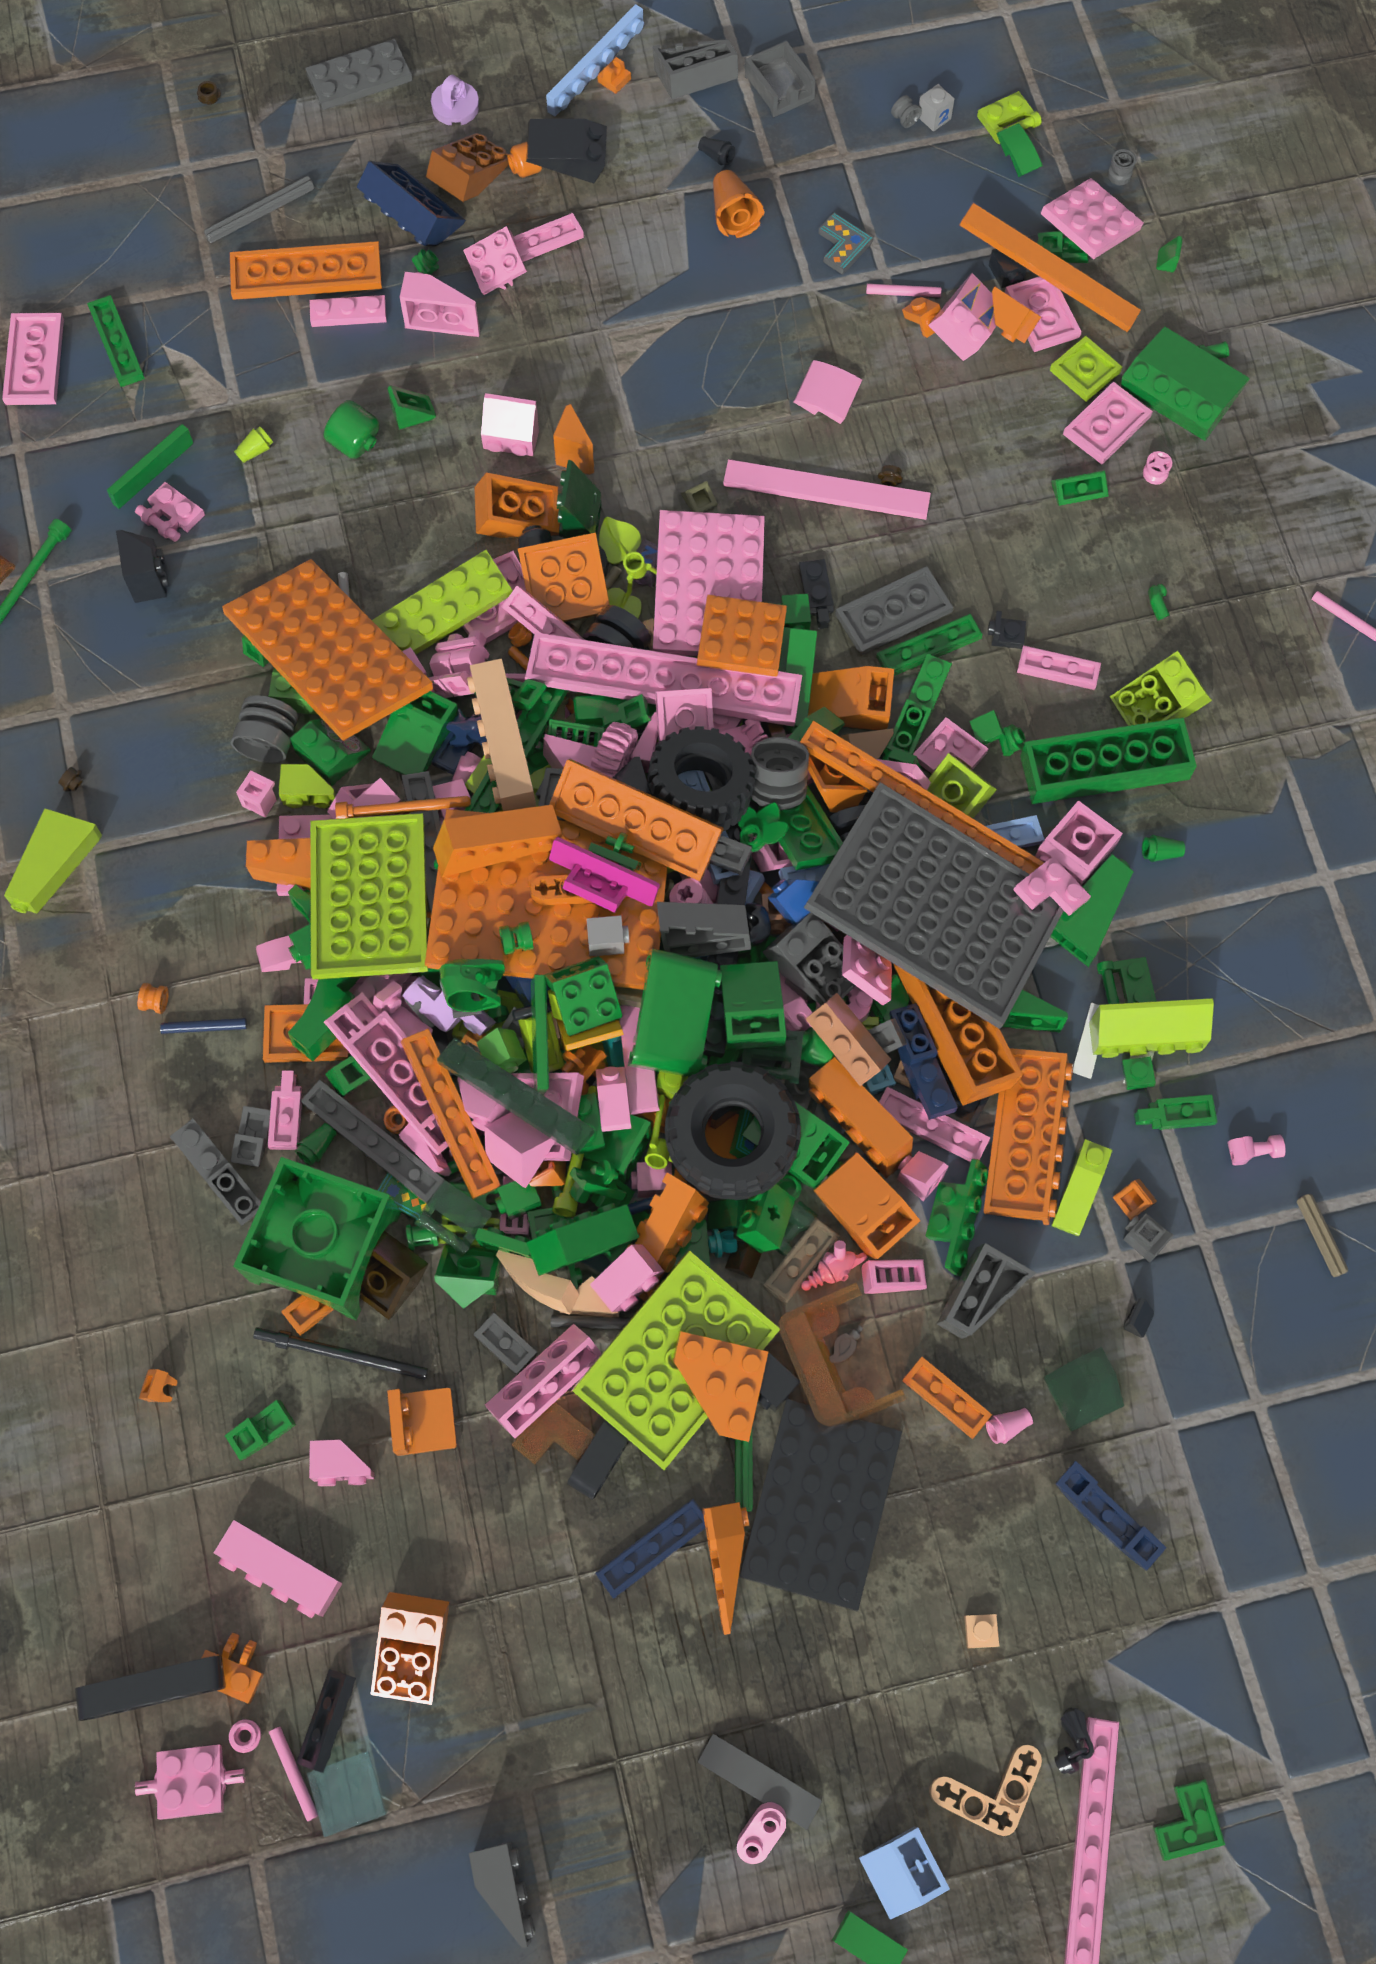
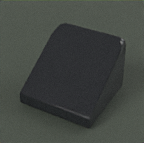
M1140 1298L1133 1304L1123 1326L1124 1330L1140 1338L1145 1336L1154 1316L1153 1309L1145 1299Z

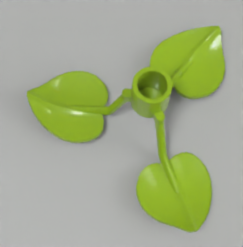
M605 517L600 529L599 545L605 551L608 562L619 564L623 561L624 568L628 574L626 593L620 588L607 590L610 605L623 608L636 618H639L642 611V603L639 598L631 596L633 579L642 578L648 570L657 575V569L649 563L646 564L643 556L638 553L642 541L639 531L629 523Z

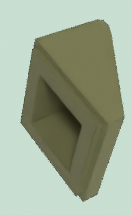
M708 481L702 482L681 493L692 512H704L718 505Z

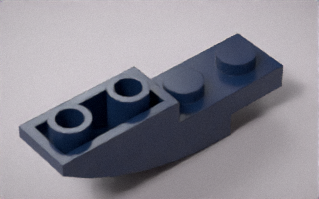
M917 1004L891 1010L889 1013L890 1019H896L907 1043L898 1048L905 1073L916 1099L920 1098L928 1119L956 1112L958 1107L936 1059L938 1051Z

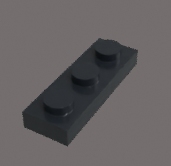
M331 1669L328 1670L296 1762L297 1764L324 1773L326 1764L331 1756L337 1732L342 1724L348 1700L353 1692L355 1677Z

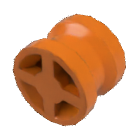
M143 983L138 994V1009L141 1011L152 1009L155 1013L163 1014L168 1003V987L159 986L156 988L152 987L149 983Z

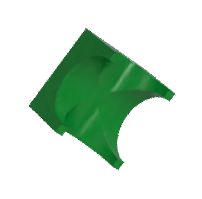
M281 1157L233 1267L249 1282L257 1285L267 1283L291 1290L321 1302L342 1313L344 1316L357 1321L361 1311L359 1306L360 1290L369 1259L380 1236L390 1223L398 1222L401 1211L389 1194Z

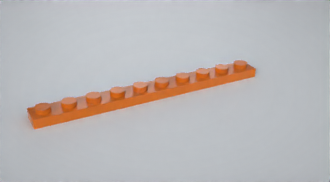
M815 721L812 722L801 739L800 743L806 746L811 755L873 793L879 783H883L1028 874H1031L1044 864L1040 859Z

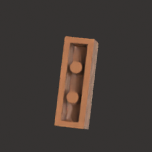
M838 993L829 998L806 1018L859 1086L879 1073L891 1061V1058Z

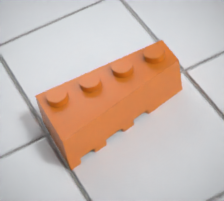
M553 805L444 819L433 850L443 878L537 852H548L552 849L555 838H561L562 832Z
M666 1173L662 1180L663 1183L667 1184L660 1196L655 1194L650 1203L652 1209L649 1219L641 1221L636 1229L640 1238L637 1239L635 1245L643 1244L664 1270L658 1277L659 1281L665 1272H669L676 1262V1254L681 1247H685L690 1241L693 1227L697 1222L699 1223L704 1219L708 1211L707 1205L709 1204L696 1189L669 1173ZM659 1282L648 1292H642L638 1297L646 1302L661 1283Z

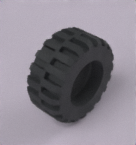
M696 726L693 730L687 727L680 729L678 734L672 732L666 736L665 740L658 743L650 759L647 783L652 796L724 828L723 831L729 829L730 824L732 826L736 825L748 810L755 785L756 769L751 755L748 752L745 753L746 748L739 741L737 743L733 741L734 737L730 734H721L719 729L715 728L706 730L704 726ZM691 770L704 771L715 776L723 784V787L714 791L695 790L685 785L678 775Z

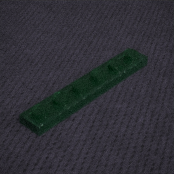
M455 1037L437 1058L439 1065L575 1155L579 1154L595 1133L591 1126Z

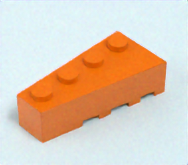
M311 839L247 841L246 867L255 880L286 886L296 884L301 886L302 889L311 890Z
M835 1057L809 1078V1094L818 1104L822 1103L831 1118L841 1125L886 1179L898 1169V1166L908 1155L912 1157L913 1137L863 1085L859 1086Z

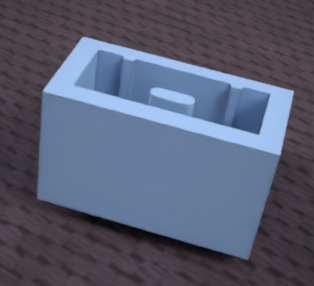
M918 1827L910 1828L859 1857L889 1919L915 1909L950 1890Z

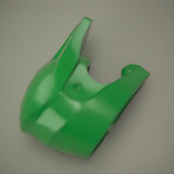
M455 959L446 962L440 967V986L445 1001L450 1008L461 1012H477L501 1005V996L492 992L484 985L502 978L505 972L504 961ZM474 992L485 998L480 1001H474L471 998V994Z

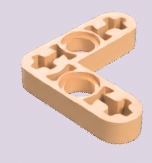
M1030 1745L1017 1747L1012 1753L994 1799L949 1777H938L933 1780L929 1789L930 1797L938 1806L997 1835H1010L1018 1826L1042 1763L1041 1754L1035 1747ZM1030 1751L1031 1759L1035 1762L1033 1766L1027 1765L1023 1774L1030 1776L1027 1782L1023 1777L1012 1775L1011 1773L1013 1768L1016 1771H1020L1023 1762L1019 1759V1755ZM1012 1780L1020 1782L1023 1786V1795L1017 1800L1009 1798L1006 1793V1786ZM945 1782L950 1784L949 1791L959 1795L960 1788L965 1791L959 1799L958 1809L953 1808L955 1800L945 1797L943 1801L939 1799L940 1793L936 1791L937 1786H944ZM971 1796L979 1798L982 1803V1810L976 1816L969 1815L965 1810V1801ZM989 1803L994 1805L990 1810L997 1815H1002L1004 1811L1008 1813L1007 1819L1011 1821L1009 1827L1003 1826L999 1830L997 1828L998 1822L990 1817L987 1818V1824L982 1822V1819L988 1813Z

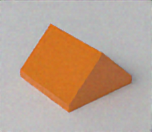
M569 404L565 407L553 435L556 465L567 468L568 460H572L583 473L591 475L594 473L593 444L572 405Z

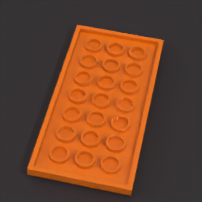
M312 559L222 606L223 612L229 620L250 640L257 650L343 741L433 690L432 681Z

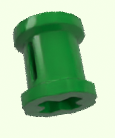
M430 1221V1224L415 1227H412L411 1224L406 1225L407 1241L411 1251L419 1246L431 1244L439 1246L435 1221Z

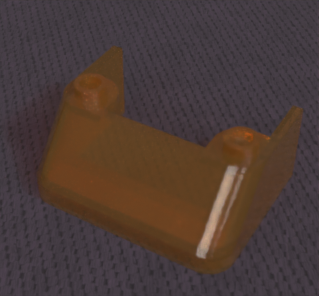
M857 1283L789 1311L779 1321L780 1334L814 1416L818 1422L828 1427L869 1416L907 1399L903 1389L877 1400L864 1387H856L846 1391L835 1364L830 1360L829 1356L831 1355L823 1337L832 1334L839 1327L840 1316L836 1306L862 1295Z

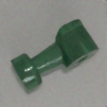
M799 1201L792 1209L781 1247L775 1250L786 1257L792 1249L790 1242L800 1231L808 1230L819 1215Z

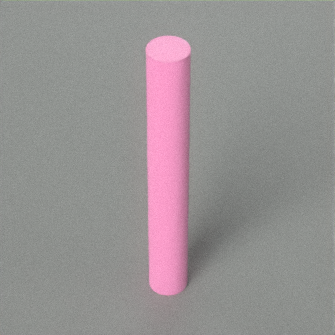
M867 284L866 294L941 298V287Z
M1319 591L1315 593L1311 600L1376 642V629Z
M277 1727L271 1730L269 1734L308 1822L319 1816L283 1731L281 1727Z

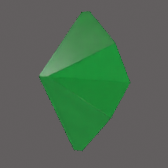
M444 1245L435 1273V1282L464 1309L483 1294L497 1295L501 1262L496 1256L497 1252L492 1250Z

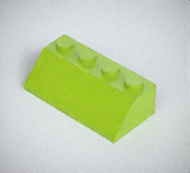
M1213 999L1099 1005L1089 1022L1093 1055L1112 1058L1120 1053H1130V1056H1142L1149 1051H1158L1160 1055L1171 1054L1175 1050H1186L1187 1053L1200 1052L1211 1041Z

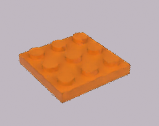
M596 533L518 548L526 591L563 622L597 616L603 607L610 605Z
M707 594L697 666L777 677L787 606Z

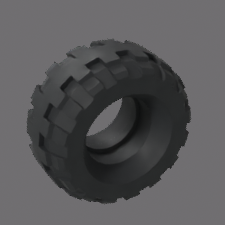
M730 1061V1063H716L707 1066L683 1082V1085L674 1094L669 1104L665 1121V1138L671 1161L687 1183L711 1197L742 1200L762 1194L773 1188L790 1170L800 1145L801 1123L796 1103L786 1086L779 1079H776L761 1067ZM737 1106L745 1108L754 1114L760 1124L761 1137L759 1143L745 1157L738 1159L723 1158L712 1151L706 1141L705 1129L709 1118L713 1113L725 1107Z

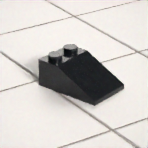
M530 119L528 122L526 162L594 184L605 167L607 126L587 119Z

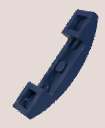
M1074 1461L1055 1483L1065 1497L1096 1529L1145 1571L1152 1566L1167 1548L1145 1526H1140L1097 1485L1098 1482L1077 1461Z

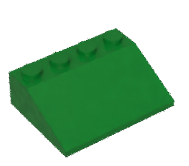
M1164 326L1139 353L1124 373L1121 388L1150 408L1206 441L1250 378Z

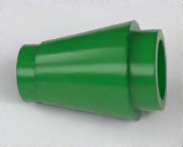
M1151 835L1150 837H1145L1142 842V856L1144 859H1149L1150 862L1183 857L1185 854L1184 841Z
M323 1123L322 1126L297 1143L298 1147L295 1153L303 1162L310 1166L315 1162L319 1163L337 1135L336 1131L329 1124Z

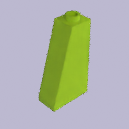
M44 809L4 894L11 904L10 907L20 913L30 911L37 914L101 839L102 834L96 824Z

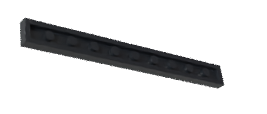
M750 802L749 807L757 813L759 805ZM737 823L733 826L730 824L729 829L726 830L728 838L740 842L742 830ZM752 853L742 875H732L719 881L715 904L745 905ZM721 868V873L729 871ZM739 951L708 955L707 961L717 963L718 970H720V965L737 964ZM722 982L719 987L714 988L703 1052L705 1055L719 1058L724 1056L726 1048Z

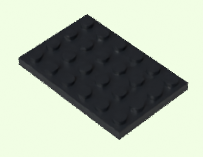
M786 1399L739 1578L858 1612L902 1431Z

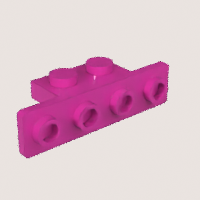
M556 837L553 841L549 859L572 870L564 882L563 889L614 913L626 895L648 906H653L660 887L659 883L562 838Z

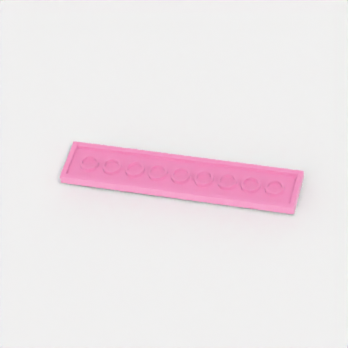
M535 632L525 680L530 679L544 683L547 687L626 700L643 694L647 703L656 704L655 692L711 688L713 714L794 726L802 675L778 671L777 677L702 667L697 666V658Z

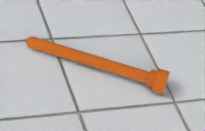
M468 796L364 806H354V804H348V802H336L335 812L336 819L468 807L471 804V799Z

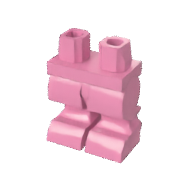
M480 630L470 631L468 638H463L459 634H451L447 642L437 643L435 648L437 653L430 660V667L434 675L433 677H428L433 684L431 692L443 698H450L453 695L456 697L474 694L470 693L467 677L472 676L470 665L483 663L485 660H488L490 655L484 648L487 639Z

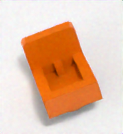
M920 297L914 299L911 304L902 309L905 319L920 324L924 337L928 338L935 333L928 325L941 310L938 303Z

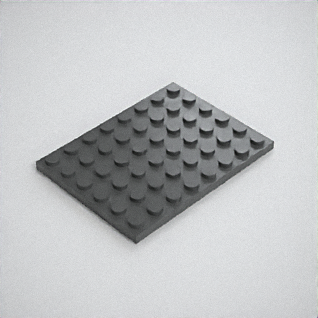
M881 782L804 906L806 910L999 1029L1004 1025L1064 911L1051 896L1032 910L1013 890L1018 883L1030 874Z

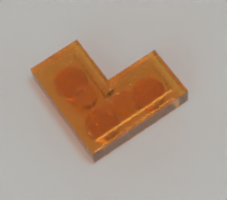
M554 1402L512 1443V1447L536 1465L555 1442L578 1461L587 1450L595 1434Z

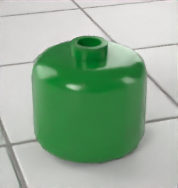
M346 400L330 416L324 428L323 436L326 442L350 459H357L366 450L370 451L375 446L380 425L378 419L356 402Z

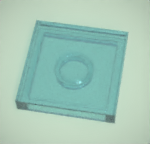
M369 1751L326 1766L324 1773L318 1771L307 1773L324 1837L387 1815Z

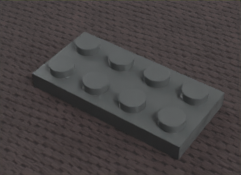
M395 39L305 68L307 77L322 110L412 81V74Z
M926 566L837 608L835 615L862 656L952 613L953 606Z

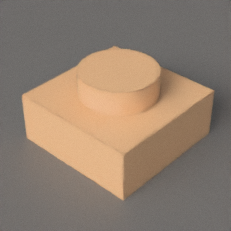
M996 1614L964 1616L967 1648L999 1647Z

